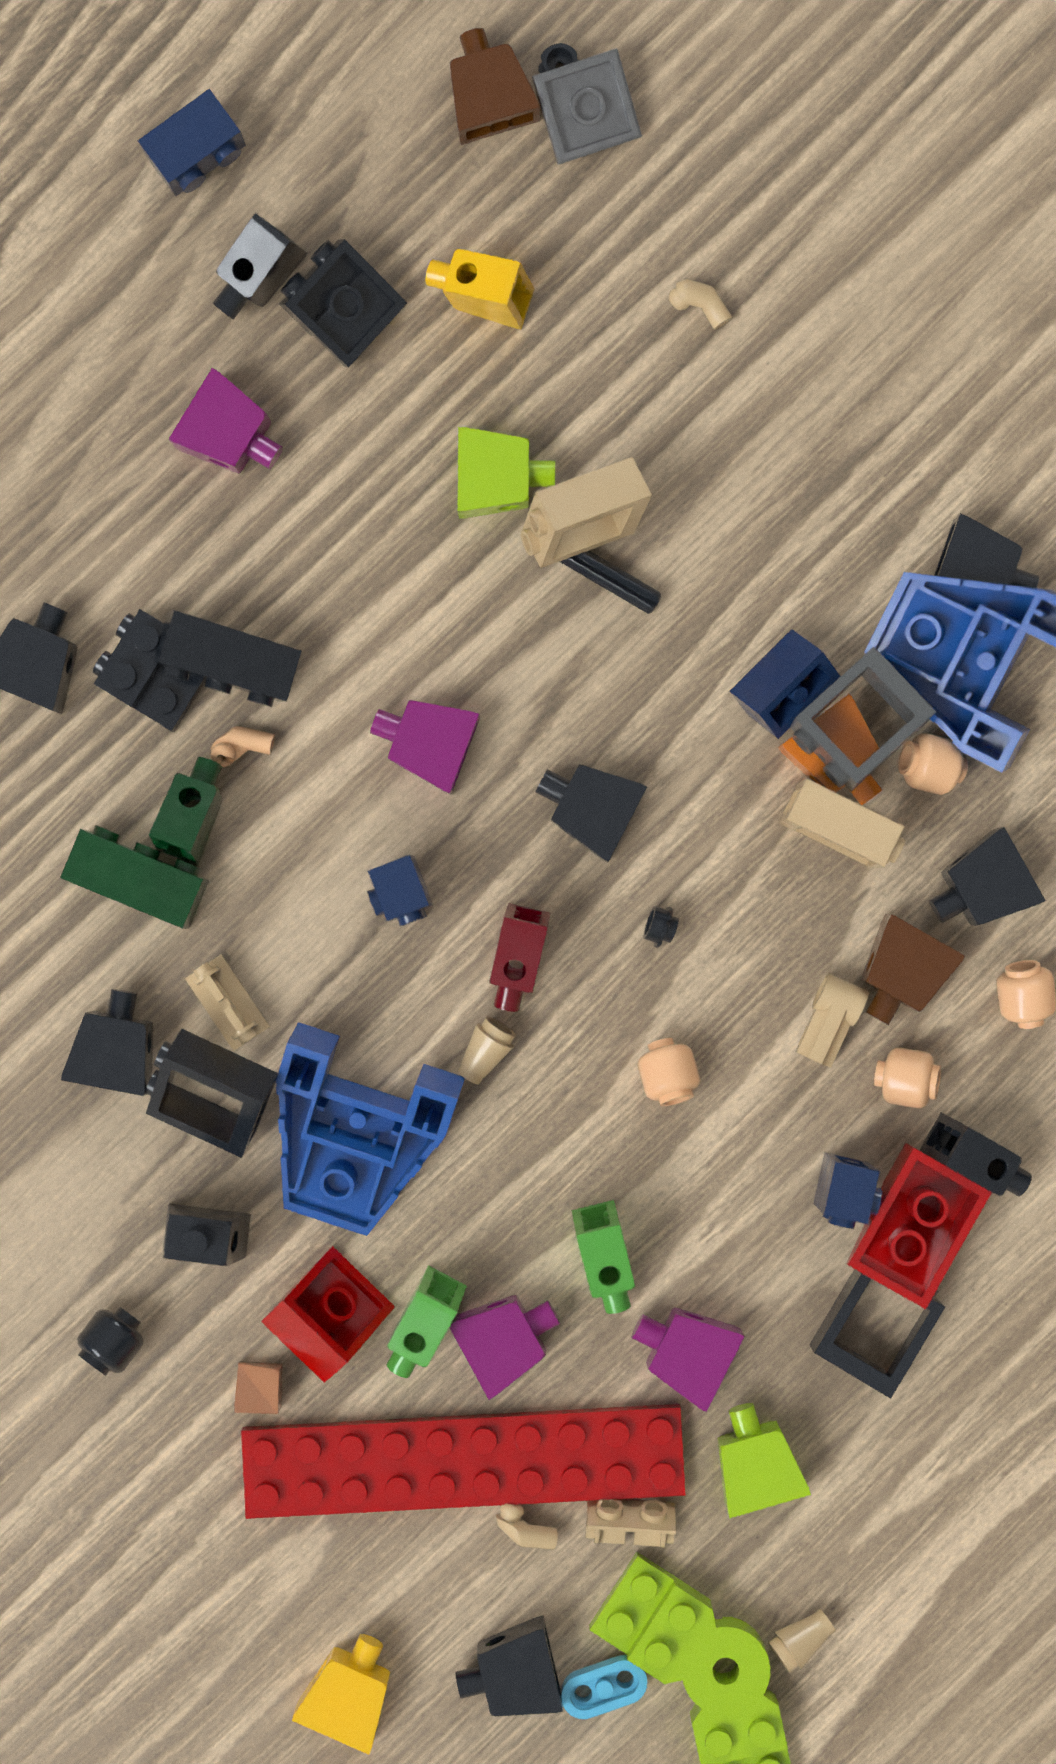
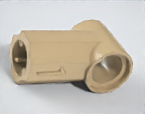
M828 972L816 993L812 1004L814 1011L804 1029L795 1052L831 1068L849 1027H853L864 1009L869 991Z

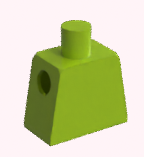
M458 427L457 511L459 518L478 517L528 508L529 487H551L555 485V460H529V439L468 427Z
M745 1403L729 1409L728 1412L734 1432L717 1438L724 1501L729 1518L811 1495L807 1482L777 1421L759 1424L753 1403Z

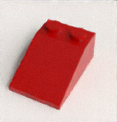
M905 1143L881 1186L882 1199L877 1215L870 1214L868 1225L864 1224L846 1264L926 1310L992 1192Z

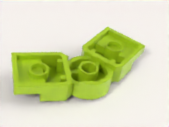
M636 1551L589 1624V1630L624 1652L629 1662L663 1684L683 1681L686 1692L695 1703L690 1711V1717L700 1764H791L776 1694L767 1689L770 1680V1662L760 1635L752 1626L738 1618L722 1617V1619H715L711 1600ZM722 1658H730L736 1662L735 1667L727 1673H720L713 1669L714 1664Z

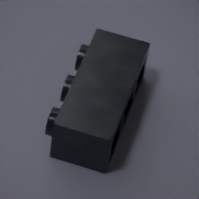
M172 610L167 613L153 663L164 666L162 671L164 675L188 681L189 675L192 674L206 679L204 686L206 688L225 694H230L232 687L249 692L248 701L272 707L274 700L287 702L302 651Z

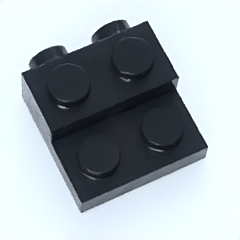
M328 239L311 256L310 259L315 263L312 269L304 277L297 272L282 287L280 292L285 298L279 305L310 336H314L336 359L349 368L404 308L407 302L345 239H339L334 244Z
M139 609L135 616L128 613L121 621L116 631V636L121 638L113 653L105 651L97 660L93 668V673L98 676L94 685L168 730L175 732L206 682V679L190 674L188 681L162 674L164 666L153 663L164 623Z

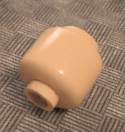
M921 733L915 736L912 741L909 740L904 744L899 756L898 769L908 786L917 790L944 795L952 791L957 783H961L965 779L968 761L963 757V752L952 742V739L929 733Z
M1034 960L1013 962L1007 965L1005 972L996 979L1001 1015L1008 1021L1018 1023L1019 1028L1032 1029L1040 1027L1045 1023L1044 1019L1052 1016L1056 1011L1054 977L1050 970L1041 967L1040 962Z
M664 1038L648 1044L649 1052L641 1056L637 1063L646 1096L651 1100L659 1101L660 1106H671L693 1098V1091L700 1085L701 1078L692 1049L684 1044H674L673 1038Z
M899 1047L893 1048L889 1052L886 1061L878 1060L874 1086L882 1087V1096L889 1104L922 1109L926 1107L930 1099H937L941 1079V1065L935 1064L934 1058L929 1052Z

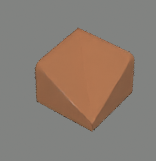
M238 1363L234 1403L235 1413H279L282 1407L283 1363Z

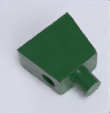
M198 756L190 777L176 773L149 833V837L156 850L196 866L199 865L223 800L219 788L215 787L222 769L220 764ZM192 800L200 801L199 804L194 807H186V805Z

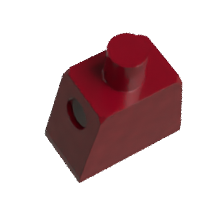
M508 903L489 980L490 984L498 986L494 1000L496 1008L510 1012H519L523 992L533 993L548 929L550 912ZM518 960L524 964V967L514 968L509 964V961Z

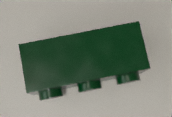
M95 825L93 832L83 829L79 830L60 876L61 879L182 929L190 928L209 880L199 876L202 868L180 859H176L174 866L158 860L161 851L136 842L133 849L117 843L120 834Z

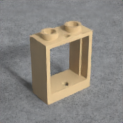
M633 457L535 492L521 531V540L527 554L535 556L540 569L635 533L652 494Z
M808 779L796 784L778 823L872 869L885 867L889 862L895 863L906 839L900 837L905 826Z

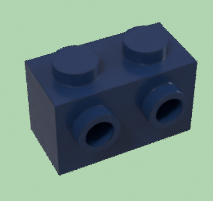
M210 89L137 140L144 154L175 197L183 191L190 193L197 189L205 181L206 174L219 165L220 167H226L233 163L240 156L241 149L246 146L241 131Z
M791 629L729 692L749 717L779 739L790 728L794 719L841 676L822 650Z
M409 854L368 870L374 889L367 891L376 916L385 915L387 921L397 919L400 926L427 917L425 908L433 906L415 856Z
M825 1152L813 1204L823 1213L822 1217L828 1219L829 1224L848 1229H854L856 1222L868 1225L870 1214L877 1215L881 1204L882 1189L877 1188L880 1171L866 1161Z

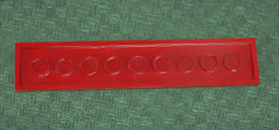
M680 1404L243 1427L241 1430L246 1519L500 1506L504 1504L519 1505L686 1496Z

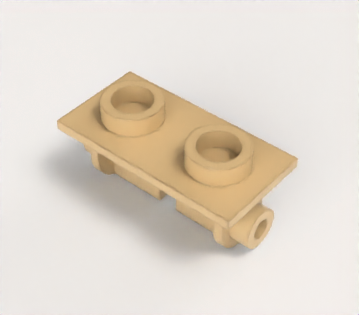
M222 954L209 963L206 962L185 978L233 1051L270 1027Z
M621 1499L587 1501L585 1538L594 1539L595 1544H625L627 1531L634 1532L633 1545L665 1548V1543L674 1544V1535H676L675 1503L658 1500L637 1501Z

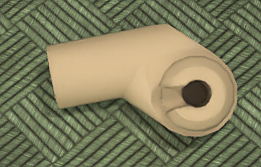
M684 279L677 282L676 288L669 292V301L675 309L684 310L689 305L701 308L714 330L723 327L733 318L716 290L710 285Z
M504 1504L500 1506V1513L496 1515L498 1527L518 1546L548 1550L555 1549L558 1540V1532L555 1527L529 1525L522 1519L524 1508L521 1504Z

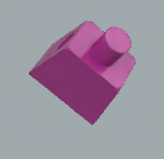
M211 368L169 437V441L181 452L238 474L243 471L250 458L271 469L277 462L283 446L264 436L271 424L268 415L214 368Z
M409 700L403 717L378 709L370 734L393 742L388 754L390 761L441 791L452 795L479 723L480 715L472 711Z
M512 1295L456 1314L449 1328L488 1400H490L546 1356V1348L539 1335L561 1323L548 1300L526 1312L518 1296Z
M679 1308L672 1309L665 1325L642 1314L631 1336L632 1339L652 1348L646 1361L648 1370L705 1412H707L745 1337L741 1328Z

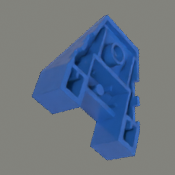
M904 572L864 653L866 654L875 647L936 711L930 720L935 722L953 740L952 742L961 752L1003 773L1011 768L1030 729L991 708L1029 635L1056 647V591Z
M298 1022L287 1042L276 1079V1095H279L280 1108L278 1126L282 1140L281 1174L284 1209L367 1236L398 1198L399 1193L409 1180L421 1169L424 1161L446 1137L465 1078L423 1064L409 1101L330 1075V1067L340 1036Z

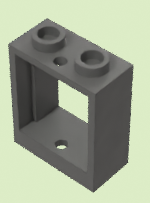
M873 647L794 719L790 728L795 732L792 738L796 744L808 755L814 752L825 764L823 771L827 777L838 787L841 788L845 785L852 792L922 728L936 711ZM862 676L907 724L857 768L812 720Z

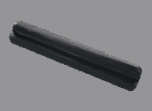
M591 551L559 561L648 614L655 610L661 599L659 591Z

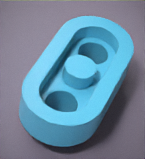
M619 1655L570 1673L563 1681L561 1688L563 1707L575 1718L589 1719L633 1704L640 1700L646 1692L647 1674L629 1662L627 1655ZM621 1671H629L633 1675L632 1679L626 1683L620 1682L616 1677ZM585 1685L591 1689V1693L586 1697H580L575 1693V1690L579 1686Z

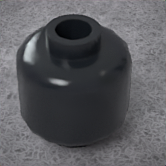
M121 1307L118 1308L115 1314L107 1309L98 1310L78 1335L77 1344L82 1349L78 1356L105 1376L109 1371L113 1373L123 1372L143 1346V1337L136 1330L141 1322Z

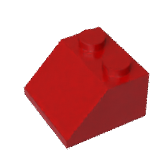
M332 1246L283 1296L261 1322L325 1383L351 1360L395 1306Z

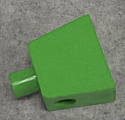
M614 1200L571 1210L576 1238L592 1298L602 1297L605 1312L608 1314L626 1311L631 1307L627 1290L635 1288V1283Z
M428 1265L387 1345L393 1351L386 1364L391 1372L400 1377L409 1378L416 1364L421 1367L428 1366L458 1312L467 1285Z

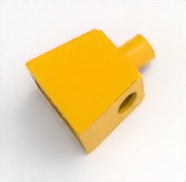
M463 249L455 250L451 263L432 259L428 265L425 278L427 286L443 290L453 308L522 330L535 289L521 262Z
M360 1634L352 1653L339 1647H334L299 1698L291 1721L369 1755L390 1675L388 1669L376 1664L383 1648L382 1642L370 1635Z

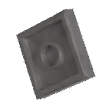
M617 48L532 76L557 164H562L642 137Z

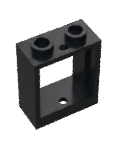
M181 1028L172 1044L166 1041L163 1043L155 1059L154 1066L160 1068V1070H155L145 1090V1094L151 1096L146 1114L242 1158L260 1125L279 1073ZM178 1072L243 1102L240 1113L236 1114L172 1084L175 1073Z
M854 1269L809 1345L818 1356L891 1399L944 1311L945 1306L935 1298L939 1292L936 1290L926 1310L924 1309L889 1369L886 1371L835 1340L871 1278Z

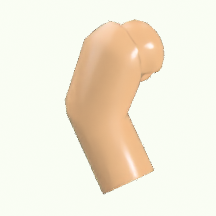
M235 726L212 744L211 759L222 767H228L248 750L271 755L275 734L243 726Z

